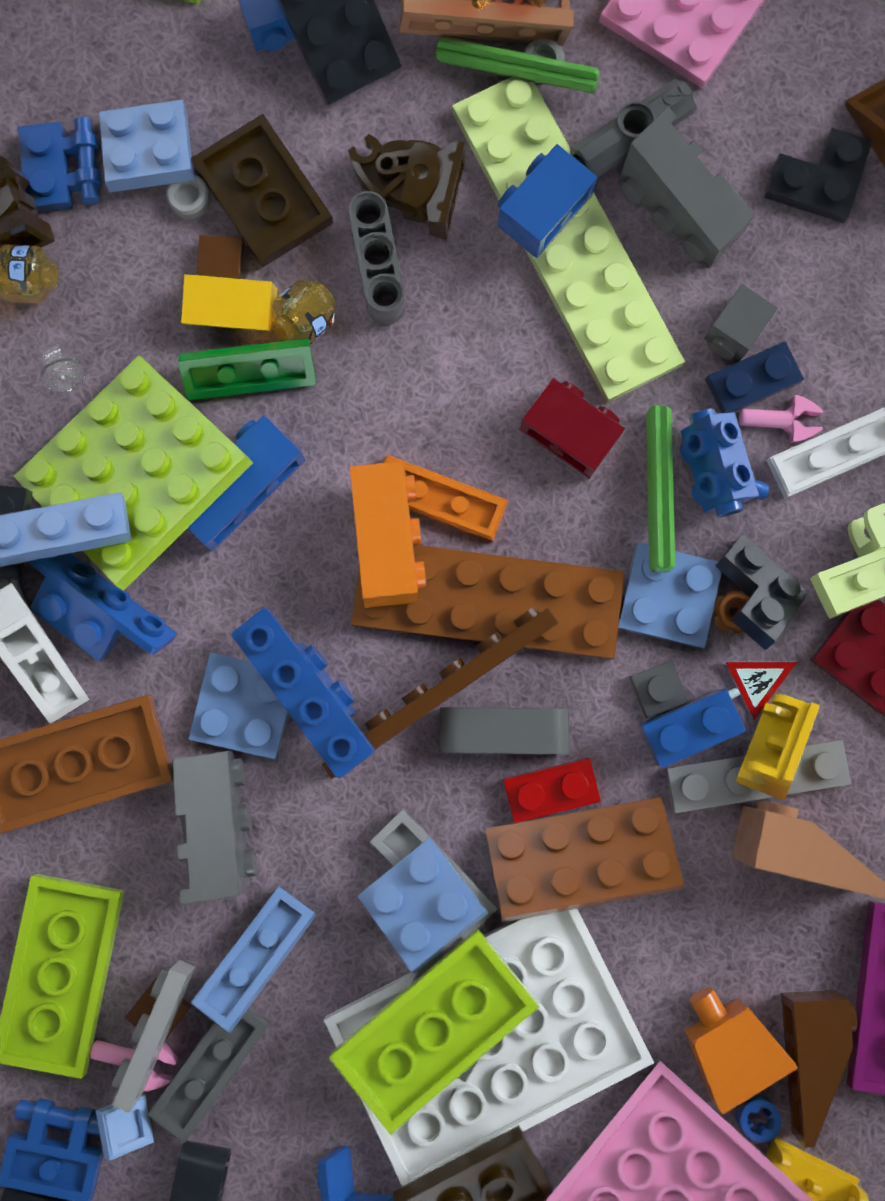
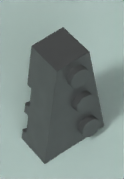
M668 106L631 143L618 182L621 184L624 195L635 204L641 203L652 213L654 222L661 230L668 233L672 231L684 242V249L689 256L697 261L703 260L711 267L746 231L755 215L722 173L713 177L698 156L704 150L696 140H693L689 145L671 124L677 116Z
M235 750L173 759L176 817H181L184 844L177 845L178 860H186L189 888L180 890L181 905L239 896L252 885L251 877L258 875L255 849L247 848L245 831L252 829L251 811L248 803H241L239 786L246 784L244 762L242 758H235Z

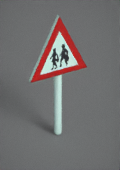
M797 661L724 662L736 685L735 688L728 691L731 699L741 695L752 719L755 720L765 707V704L768 703L797 664Z

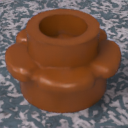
M730 590L725 596H719L715 600L713 613L716 617L714 621L718 628L724 632L731 630L735 633L744 632L731 621L733 616L730 614L731 608H735L738 611L748 597L743 592Z

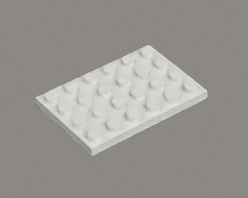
M578 909L512 920L483 935L535 998L539 1008L478 1060L466 1083L458 1078L455 1079L391 1135H389L363 1102L402 1187L518 1125L522 1131H525L654 1063ZM410 972L326 1015L324 1022L336 1047L411 984L417 973Z

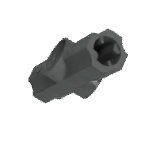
M676 78L642 101L625 104L620 109L616 118L572 146L570 154L596 176H601L626 159L631 143L668 106L677 116L671 123L674 127L693 115L697 107L693 99V92L684 81L681 82ZM634 127L637 128L641 133L633 134L628 132L625 128Z

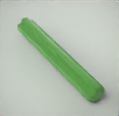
M447 37L439 38L435 54L436 59L441 63L508 77H519L532 82L590 94L595 93L600 77V72L595 67Z
M653 405L649 407L646 413L649 568L652 572L666 573L671 572L676 565L672 411L666 405Z

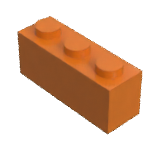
M404 461L349 466L364 608L418 603V589L426 588L424 562H415L413 545H421L419 518L410 519L408 505L410 502H416L414 475L405 476Z

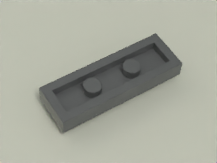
M250 1006L231 1033L214 1022L150 1110L148 1116L185 1143L265 1032L270 1021Z

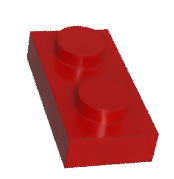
M590 758L503 779L514 824L601 802Z

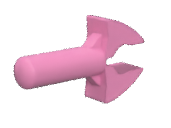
M795 395L790 399L791 407L786 411L741 409L738 415V422L741 426L783 428L790 435L789 445H794L812 438L823 429V427H805L794 419L803 414L807 416H820L824 411L807 398Z
M96 1040L92 1044L90 1058L120 1066L125 1058L132 1059L135 1050ZM164 1042L157 1060L176 1065L179 1061L177 1055ZM152 1071L144 1091L166 1086L173 1080L174 1076L157 1074Z

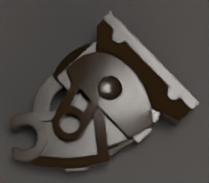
M368 134L364 137V142L367 149L372 150L369 156H359L354 146L348 150L353 170L362 191H372L379 194L385 200L387 208L393 207L402 212L403 219L416 222L428 220L430 236L447 240L465 166V142H450L444 148L421 140H393L381 145L373 135Z
M1 155L0 266H2L1 256L5 250H7V253L3 256V265L11 259H17L9 255L10 249L15 245L32 246L31 249L35 251L55 242L50 224L39 218L34 198L25 192L29 180L18 170L17 166Z

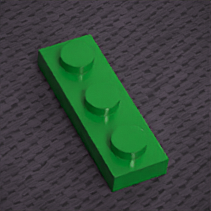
M308 338L179 353L178 365L187 400L316 385L315 367L310 339Z

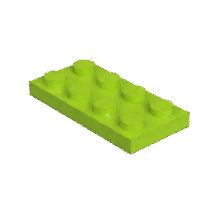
M42 874L31 876L0 1017V1064L82 1079L87 1074L90 1050L95 1038L125 890Z
M477 928L330 1053L329 1058L389 1135H391L539 1008V1004Z

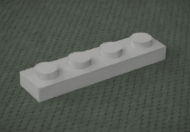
M843 740L806 745L787 795L850 785L851 779ZM746 755L665 768L673 813L771 798L772 796L735 782Z

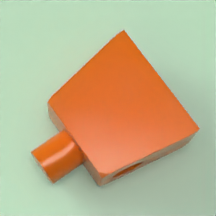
M707 987L698 991L689 999L700 1021L687 1028L684 1032L707 1093L722 1115L798 1069L795 1062L754 1013L738 998L723 1006L713 987Z

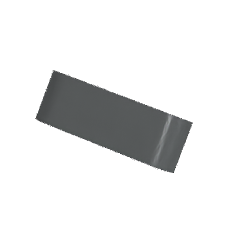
M363 191L351 199L349 219L367 311L376 323L391 325L402 318L405 311V297L388 208L385 200L379 194L372 191ZM366 214H374L379 217L376 222L371 224L359 221ZM374 254H382L388 258L380 265H373L367 262V259ZM383 294H390L396 298V301L390 306H380L375 303V299Z
M440 707L439 752L569 754V709Z

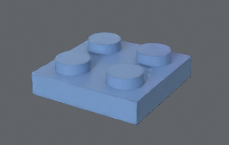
M183 99L99 112L104 177L110 193L194 180L188 118Z
M638 542L635 545L621 605L618 629L704 649L722 573L715 566L717 561L675 551L676 565L671 572H652L649 568V545Z
M210 652L188 740L276 760L278 759L288 712L250 661Z
M430 837L358 895V898L413 973H417L488 914V911Z

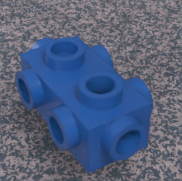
M705 409L690 415L691 425L681 430L683 443L680 446V454L682 459L691 467L695 481L691 490L695 502L702 506L703 513L716 512L718 518L726 517L743 511L742 504L751 499H765L769 492V486L754 479L735 412L716 414L715 409Z

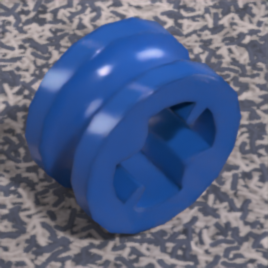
M756 1094L736 1106L735 1117L737 1124L748 1138L755 1142L763 1143L777 1136L781 1129L782 1120L780 1112L770 1099L764 1095ZM761 1107H765L763 1112L769 1118L767 1123L759 1122L755 1129L751 1128L754 1124L748 1118L749 1113H758Z

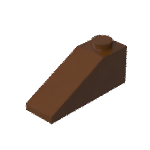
M836 990L781 993L785 1052L798 1067V1069L787 1075L792 1134L804 1148H814L853 1049L852 1032L857 1030V1015L853 1004L849 1003V999Z

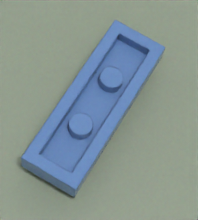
M121 492L0 515V567L131 541L126 501Z
M278 886L191 1003L223 1029L231 1033L312 923L316 914Z

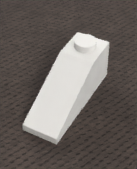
M11 583L0 589V657L51 724L87 702L89 698L13 584Z

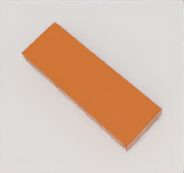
M386 454L383 463L403 460ZM404 461L405 476L414 475L416 502L408 503L409 511L493 542L508 503L507 499Z

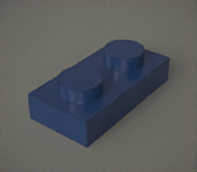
M786 341L708 375L705 381L720 412L734 413L800 384L804 377Z

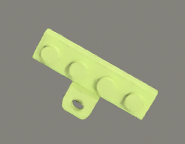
M885 503L870 508L864 513V517L854 520L848 525V535L859 558L817 573L810 578L829 619L885 597V516L883 515L885 514ZM865 527H866V529H867V532H868V534H869L871 540L868 539V538L866 537L865 533H864Z

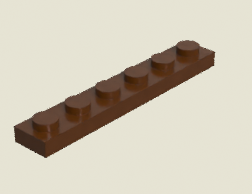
M536 606L532 607L513 621L517 629L502 638L496 632L476 646L480 655L465 664L461 658L457 659L439 672L443 680L428 690L424 683L401 698L406 706L391 716L389 711L385 709L366 722L365 726L369 732L364 735L374 747V751L557 625L558 621L549 608L539 612ZM325 762L322 763L330 778H335L336 776Z

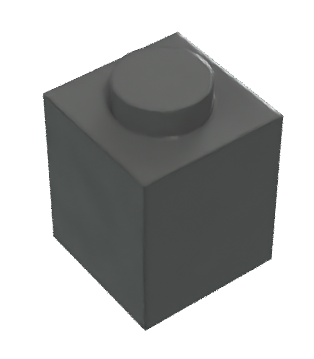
M741 284L703 339L711 343V350L721 358L727 360L733 358L739 362L752 347L778 307Z

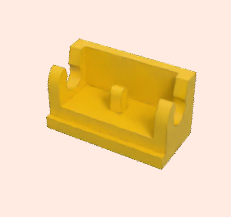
M184 274L181 323L183 325L270 332V330H274L275 313L273 306H275L276 310L278 288L270 281Z
M774 694L771 700L773 704H765L735 782L784 801L792 784L820 705L813 702L809 704L784 694Z
M777 1137L773 1138L765 1157L813 1201H869L867 1193L858 1185L860 1181L858 1177Z

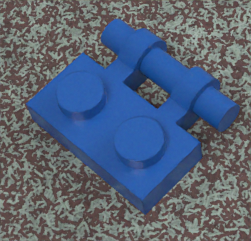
M75 118V133L70 137H65V128L61 122L18 126L22 174L29 180L25 192L34 198L38 212L73 208L71 192L81 191L82 203L86 205H96L99 203L98 189L102 187L101 172L96 169L95 163L98 141L97 135L92 132V124L89 118ZM77 155L79 169L75 173H69L67 156Z
M40 1098L36 1103L21 1099L16 1107L14 1118L30 1122L28 1134L14 1131L8 1137L0 1171V1186L71 1201H91L95 1195L103 1158V1149L86 1146L89 1134L100 1136L95 1109L80 1107L76 1111L56 1107L55 1101ZM52 1126L71 1130L69 1142L46 1138L48 1127Z

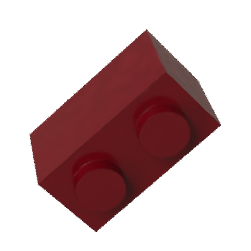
M552 378L522 419L519 430L590 479L618 441L625 428L619 424L620 419L611 410L603 406L596 408L584 400V394L578 387L570 382L563 381V383H560L555 378Z

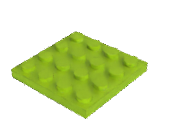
M138 355L26 463L14 477L24 488L33 492L32 497L42 507L122 493L126 501L131 541L83 551L115 586L124 591L253 462L149 363Z

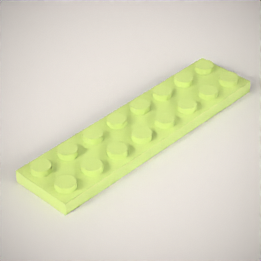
M512 76L452 105V113L498 200H500L510 186L515 185L517 188L527 178L526 171L540 153L546 156L558 144L570 154V148L537 86L532 81ZM594 192L592 197L537 259L525 250L606 403L683 366L685 363L684 358Z

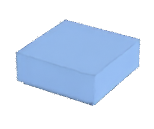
M142 1095L130 1113L112 1106V1104L96 1110L104 1158L112 1160L154 1142L145 1095Z

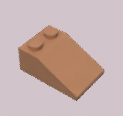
M762 800L757 801L756 808L742 805L732 853L733 859L754 868L885 899V882L816 824L798 819L799 809Z

